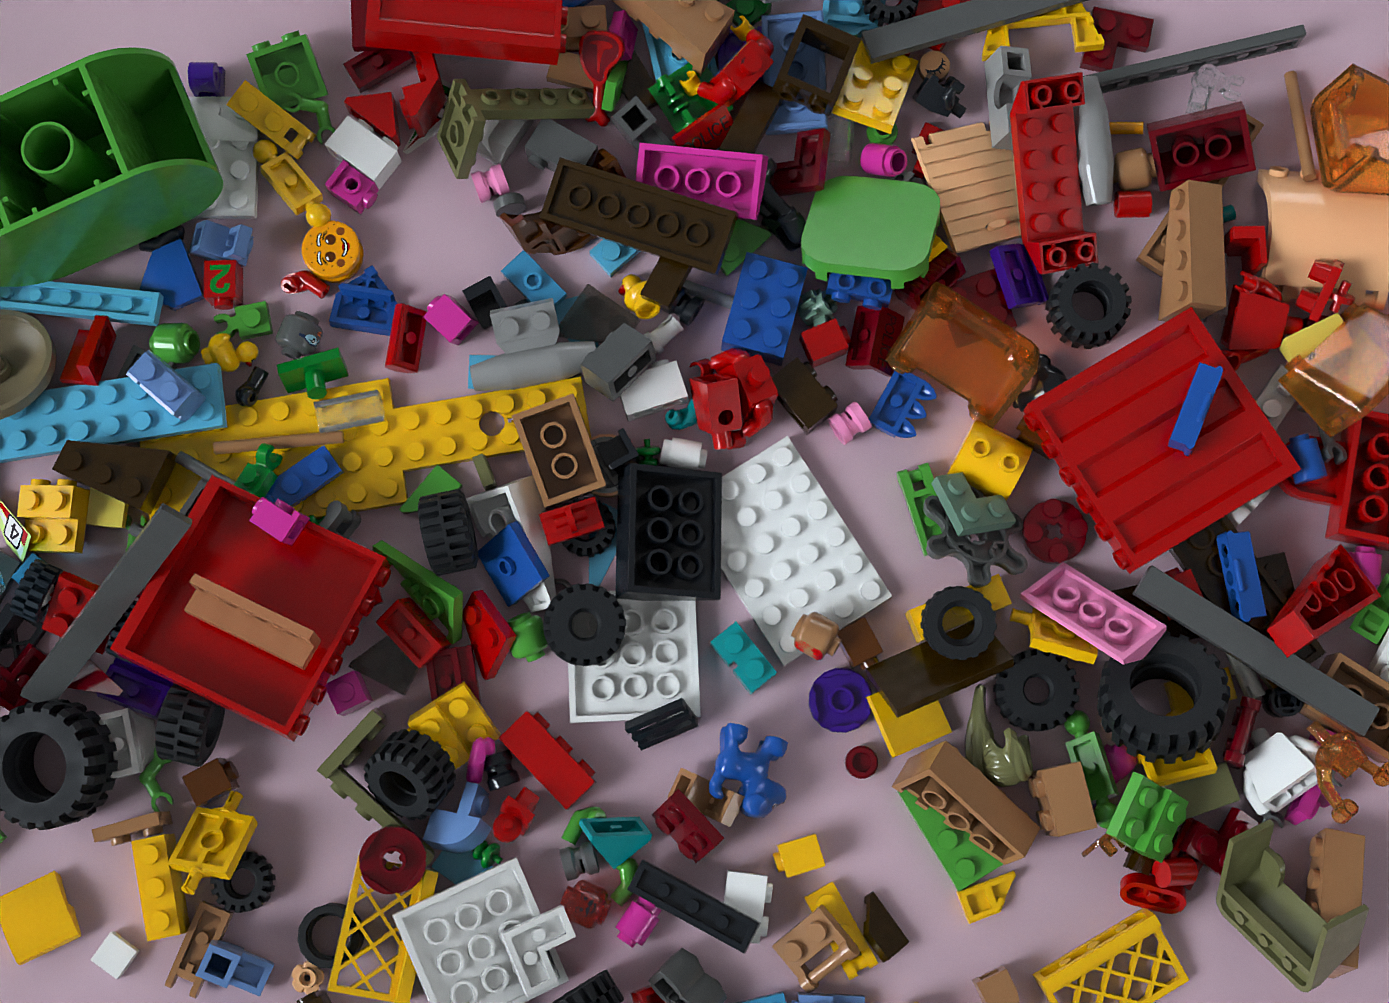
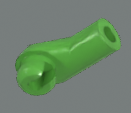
M596 806L575 811L561 838L576 845L583 831L579 825L580 819L607 818L605 812Z
M630 857L616 868L619 870L621 883L610 895L621 907L633 894L627 889L639 867L636 860Z

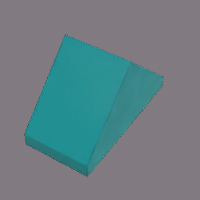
M640 817L584 818L579 821L580 827L590 842L613 869H616L651 841L652 833Z

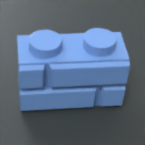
M149 350L144 352L127 371L126 375L140 385L144 391L169 413L184 422L194 414L206 399L200 391L161 357Z

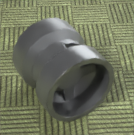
M590 841L582 843L579 848L566 847L559 849L567 881L577 879L583 873L592 875L600 872L596 852Z

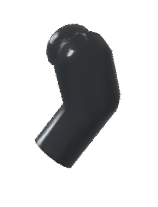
M179 225L160 234L158 237H153L140 243L139 249L140 251L152 252L178 239L184 240L185 229L182 225Z
M254 366L247 381L235 392L237 403L241 406H253L257 402V395L269 373Z

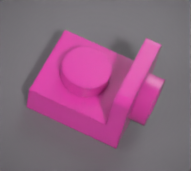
M625 10L616 11L613 13L608 31L618 34L624 41L625 53L620 61L632 59L638 29Z
M1320 781L1290 802L1284 819L1293 825H1297L1306 819L1311 820L1316 815L1319 807L1326 808L1337 802L1340 794L1331 789V786L1325 781Z

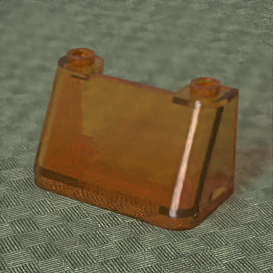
M1353 63L1319 92L1310 107L1322 184L1336 193L1389 195V81Z
M934 282L890 349L886 361L892 369L900 374L913 373L915 369L920 370L967 400V406L970 411L969 415L974 421L976 419L994 428L1037 372L1040 351L1036 344L1023 334L946 285Z
M1354 302L1353 305L1348 306L1339 315L1343 318V323L1304 358L1300 354L1292 358L1284 366L1287 372L1278 379L1283 387L1330 438L1366 416L1389 395V316L1366 303L1358 306Z

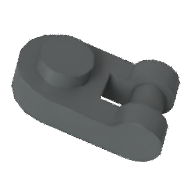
M333 501L328 505L326 516L319 526L349 539L360 525L361 515L354 510L348 511L347 506L340 501Z

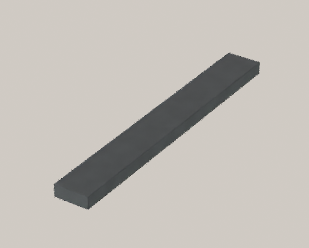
M970 0L864 31L861 34V39L870 63L873 64L1088 0Z
M1298 25L1086 76L1098 77L1103 94L1294 49L1304 39L1306 31L1304 25Z
M164 503L161 504L23 687L20 696L34 703L58 700L191 527V518Z
M1153 565L1148 567L1133 592V595L1358 737L1365 736L1380 710L1374 704L1293 654L1287 658L1272 640Z

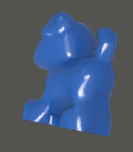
M728 723L720 731V753L716 758L715 772L709 782V793L714 798L722 799L724 798L722 791L723 782L726 779L738 780L742 784L737 793L744 796L740 806L741 813L751 818H765L775 807L783 804L787 798L785 788L768 778L770 761H777L780 757H783L787 750L788 742L779 737L766 736L764 741L760 740L756 752H742L739 749V745L747 739L749 728L740 724Z

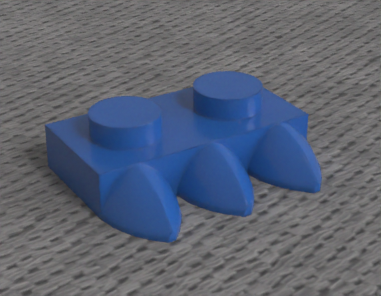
M897 366L869 417L871 426L894 438L895 436L900 438L915 437L917 434L913 425L905 418H926L927 415L923 406L915 399L926 401L936 399L937 396L933 387L925 380Z

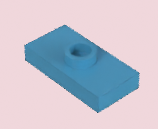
M524 250L501 270L504 277L531 302L553 298L556 307L567 297V293Z

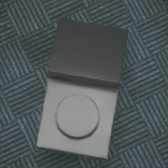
M637 96L633 97L611 117L615 127L638 153L640 143L675 146L655 123L657 119Z

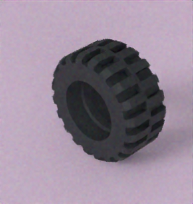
M1165 632L1144 659L1123 665L1110 657L1102 669L1097 696L1098 715L1102 717L1101 725L1105 732H1112L1111 740L1118 747L1124 744L1127 747L1126 753L1133 757H1136L1137 754L1146 756L1145 761L1155 763L1156 759H1164V764H1175L1178 757H1181L1182 761H1187L1194 758L1196 751L1198 753L1205 752L1210 747L1211 741H1216L1229 707L1230 687L1227 685L1228 676L1223 668L1219 669V659L1215 654L1208 655L1206 653V646L1200 642H1197L1195 645L1189 642L1190 637L1182 634L1177 638L1170 636L1171 632ZM1146 680H1169L1187 691L1193 700L1194 707L1177 716L1156 715L1140 706L1133 697L1131 690L1137 684Z
M58 699L18 706L10 710L8 715H3L0 718V811L6 812L4 815L5 819L13 824L19 822L22 828L29 830L35 828L38 830H49L79 822L81 819L94 814L97 807L103 806L108 799V794L105 792L113 790L116 778H111L112 772L118 771V760H114L113 752L117 751L115 742H110L108 737L111 731L107 724L100 725L101 717L96 712L87 711L86 705L79 702L71 703L69 700ZM45 734L58 743L66 760L65 779L56 794L42 785L34 769V752L39 740Z

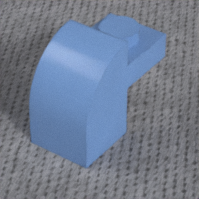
M204 220L196 224L188 253L209 261L236 260L242 267H245L253 247L254 237L251 236L253 228L242 224L229 228L209 220Z
M466 782L457 813L435 809L430 815L423 840L434 849L451 853H465L475 849L483 843L491 830V827L482 820V816L487 813L489 808V793L479 784Z
M211 940L195 976L227 988L230 984L260 997L275 963L244 951L245 948L221 940Z

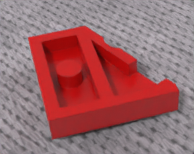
M482 589L471 593L463 609L462 617L484 680L496 677L517 635Z

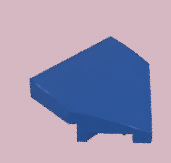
M182 239L152 251L139 289L141 291L160 292L164 296L162 305L173 311L205 299L201 284Z
M372 265L366 268L364 274L347 284L341 283L338 285L340 292L336 293L329 319L331 327L390 336L394 309L398 303L395 300L394 293L387 288Z

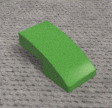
M1386 573L1377 589L1381 597L1361 610L1349 627L1376 645L1381 644L1389 629V573Z

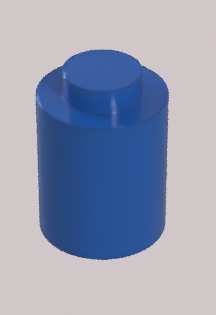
M1308 434L1289 438L1290 444L1286 447L1301 468L1300 471L1293 475L1295 484H1302L1328 476L1317 438H1309Z

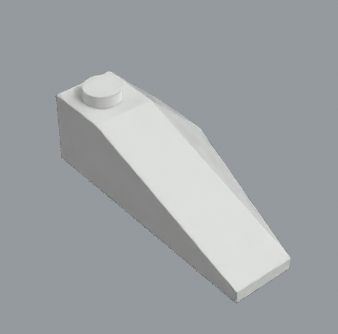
M533 475L466 498L476 527L482 537L488 536L491 540L508 524L515 521L519 522L550 575L544 582L527 594L523 600L531 612L547 609L551 600L556 596L551 549L539 514L546 512V508L543 505Z

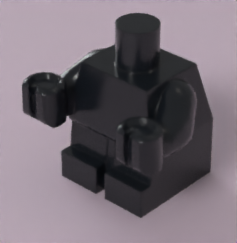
M929 71L912 98L931 112L946 117L952 113L960 119L965 113L966 107L958 103L960 99L956 94H960L965 85L953 76H949L945 84H940V78Z

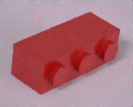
M526 711L499 737V740L566 810H569L596 783L592 778L596 772L583 758L577 762L569 754L573 748L561 735L555 739L547 731L551 725L538 711L534 715Z

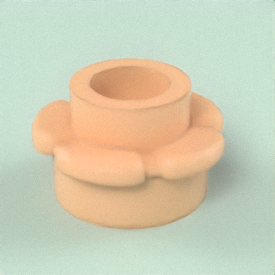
M305 961L303 965L298 964L292 971V986L299 993L305 992L307 995L312 992L316 993L319 990L320 984L324 982V972L308 961ZM305 975L310 976L309 981L305 980Z

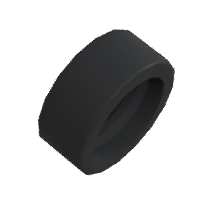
M329 903L316 907L304 917L299 926L297 940L300 951L308 962L319 968L332 969L335 955H325L316 949L312 940L313 928L321 918L329 915L344 919L346 905ZM353 910L355 916L357 917V919L359 920V922H361V921H362L361 918H360V917L357 915V913ZM353 918L351 919L349 929L357 925ZM360 929L351 934L350 942L347 946L352 956L359 952L363 945L364 935ZM345 951L343 953L342 962L349 958Z

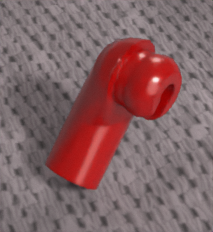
M307 270L290 273L280 283L281 289L287 294L309 290L320 299L324 298L330 290L328 284Z

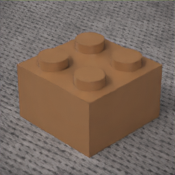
M1081 761L1067 762L1033 770L1031 778L1027 781L1031 797H1037L1040 810L1036 811V819L1040 830H1045L1046 836L1060 837L1098 828Z

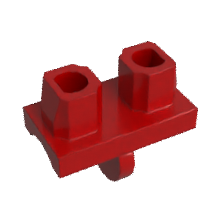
M1336 259L1334 264L1315 260L1307 278L1324 285L1320 293L1302 287L1295 302L1296 306L1310 313L1308 319L1318 322L1329 298L1333 300L1329 310L1335 313L1339 312L1342 304L1353 305L1355 297L1348 293L1352 285L1351 282L1343 280L1339 289L1334 288L1345 263Z
M595 496L539 514L549 546L605 529Z
M526 787L520 791L515 799L508 795L503 801L498 817L493 823L492 831L494 836L504 843L515 841L519 835L524 837L535 817L533 812L540 798Z

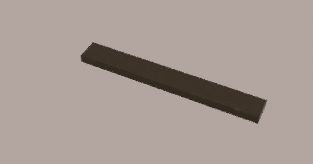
M760 81L754 83L719 150L755 153L783 101L778 94L771 91L772 86ZM660 257L640 293L641 298L670 310L692 267Z

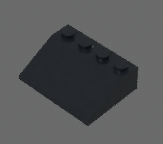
M630 463L618 472L615 597L617 599L641 601H706L721 599L722 473Z

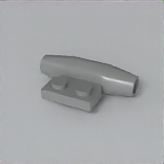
M1084 76L1085 105L1073 106L1079 182L1086 206H1097L1112 202L1114 160L1109 116L1098 77Z
M553 298L490 310L496 343L505 353L470 366L473 387L475 391L515 390L567 379L582 373L580 364L588 353L596 349L595 341L557 342L560 329Z

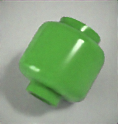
M162 323L155 328L153 335L150 337L149 347L152 353L161 357L166 363H189L199 352L200 339L197 332L187 323Z
M530 611L507 621L517 635L510 648L513 657L517 659L526 658L527 662H532L545 655L543 649L548 647V643L544 635V622L540 616L531 615Z

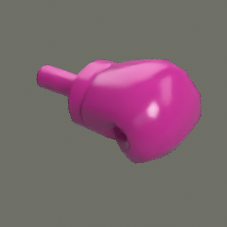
M1106 744L1104 750L1115 783L1117 784L1120 779L1125 778L1135 768L1138 761L1137 756L1133 757L1126 753L1127 747L1124 744L1121 747H1118L1116 744L1112 746Z

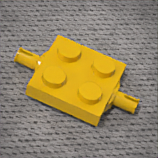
M1032 607L1031 613L1012 608L1009 621L1028 626L1030 631L1029 647L1094 665L1098 655V648Z
M230 791L223 807L213 809L196 807L167 862L172 870L189 873L181 887L184 893L194 895L201 879L204 877L231 880L258 825L254 816L236 812L240 801L243 799V795L235 791L234 793V791Z

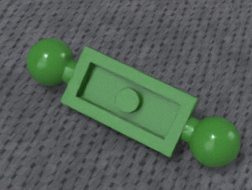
M1075 710L1072 715L1066 718L1067 721L1064 722L1066 731L1074 735L1075 739L1065 742L1071 762L1081 761L1092 805H1097L1094 810L1097 825L1108 829L1117 809V806L1111 803L1109 799L1118 796L1119 792L1099 733L1093 731L1087 734L1090 728V719L1085 712Z

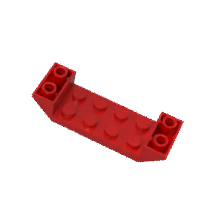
M412 51L417 62L416 68L421 82L402 87L405 98L399 100L409 130L415 128L418 137L422 138L426 136L447 99L434 53Z
M1083 72L1021 81L1010 112L1021 238L1038 273L1042 275L1069 270L1070 268L1075 269L1077 265L1083 263L1086 266H1090L1091 263H1099L1096 233L1084 231L1074 124L1073 106L1085 105Z

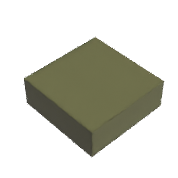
M479 454L472 457L483 488L486 491L496 488L498 485L486 456Z

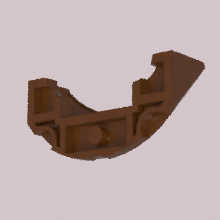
M604 148L597 151L593 168L626 178L616 157ZM541 211L525 215L505 213L499 215L521 248L531 254H566L584 247L588 242L597 238L544 221L539 218Z

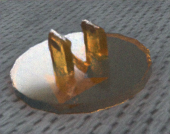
M1105 832L1087 847L1081 855L1086 857L1100 846L1109 857H1112L1118 852V849L1110 842L1113 837ZM1114 839L1119 844L1120 848L1126 846L1118 840Z

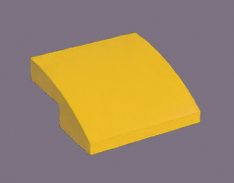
M55 871L0 896V924L11 952L20 966L82 936L75 909L68 904L61 876Z

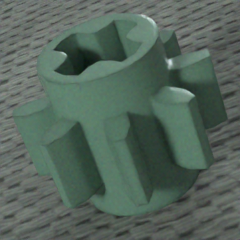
M820 288L817 290L811 289L801 295L803 303L799 305L798 313L806 325H814L815 327L834 319L832 314L837 311V302L831 299L832 295L825 294L826 290L822 292Z

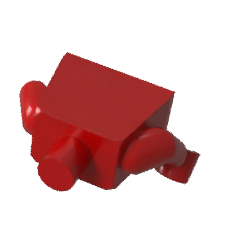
M1245 271L1240 272V275L1244 276L1243 283L1241 285L1233 284L1220 343L1231 350L1221 351L1235 371L1239 368L1240 364L1266 355L1270 349H1278L1281 346L1283 334L1292 335L1302 330L1303 325L1301 317L1288 316L1289 304L1282 300V293L1269 280Z
M731 348L712 356L711 361L705 358L690 364V368L694 366L700 367V376L713 374L715 369L716 373L719 372L738 379L742 428L740 430H731L733 446L727 448V450L744 447L747 441L746 437L754 436L770 424L773 419V406L778 397V390L772 380L770 370L765 365L760 354L751 357L748 352L740 348Z

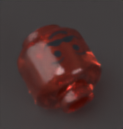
M582 879L576 883L574 888L569 885L567 886L560 904L566 906L565 911L569 921L586 929H593L597 924L603 925L612 901L608 899V891L605 888Z

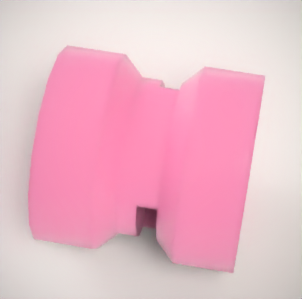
M500 163L491 166L489 171L484 173L481 171L471 173L481 203L489 201L493 195L510 193Z
M855 401L846 406L843 413H835L828 418L831 429L843 445L852 441L854 435L858 432L864 433L872 428L867 415Z

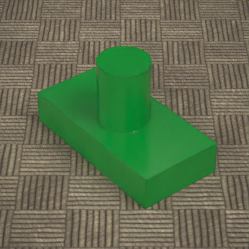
M339 348L277 364L278 375L287 393L306 388L308 397L315 400L326 396V382L349 376L347 365Z

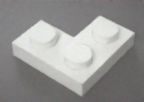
M559 905L500 933L527 997L559 983L546 951L576 937L563 905Z

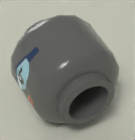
M301 311L286 315L275 338L278 345L283 348L281 353L294 360L299 359L301 356L313 355L323 335V330L318 325L320 321Z

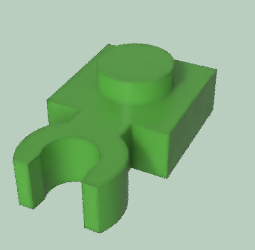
M266 301L234 307L236 316L233 317L227 314L214 316V321L217 324L223 322L228 324L225 331H220L216 334L227 333L232 338L236 332H239L242 340L273 334L269 306Z

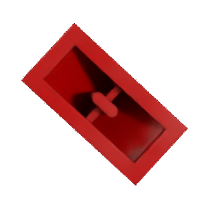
M392 92L352 96L345 99L344 104L351 115L358 120L359 118L364 120L382 138L385 136L398 147L401 145L397 105Z

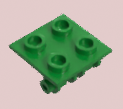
M687 63L669 76L667 74L662 75L656 80V84L648 88L676 134L718 105L715 102L700 97L698 94L688 96L685 93L679 80L686 81L689 79L686 73L692 71L693 66L690 63ZM708 66L701 76L697 74L701 83L704 81L709 82L714 77ZM730 105L729 107H727L728 111H731L732 109H734L733 105Z

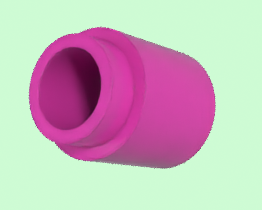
M872 142L864 147L860 162L863 171L868 174L894 177L904 172L907 166V156L898 146Z
M1356 546L1355 552L1348 553L1377 590V586H1380L1382 554H1376V548Z
M639 896L636 902H631L615 926L620 931L617 937L632 948L636 943L643 946L660 919L657 917L662 910Z

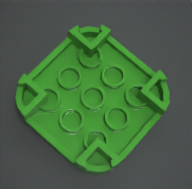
M838 176L829 179L824 184V190L816 191L801 237L802 264H805L815 272L816 279L823 281L828 280L830 273L889 279L891 280V289H904L905 282L914 280L919 276L925 278L929 271V258L937 226H940V198L933 189L916 182L860 176Z

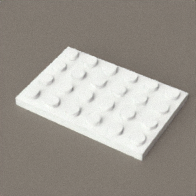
M788 436L722 477L721 570L783 666L804 654L795 648V638L791 637L797 622L803 614L808 616L812 612H818L837 623L839 630L892 597Z

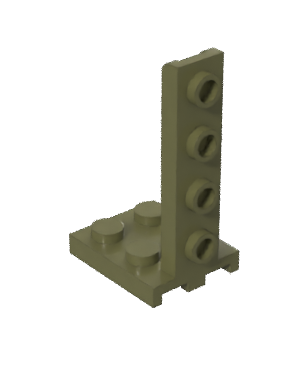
M453 79L437 139L456 179H468L471 168L476 163V152L479 142L483 140V129L486 120L586 119L594 114L595 107L584 88L470 89L466 79Z
M376 707L354 728L321 764L317 771L333 782L330 787L340 797L346 799L349 796L358 805L355 807V810L367 821L373 818L382 828L385 826H401L411 830L393 812H389L384 808L385 806L378 803L374 798L375 796L341 766L344 764L348 767L363 751L359 745L365 739L369 742L373 740L386 726L381 722L386 715ZM421 839L426 849V867H428L433 861L435 852Z

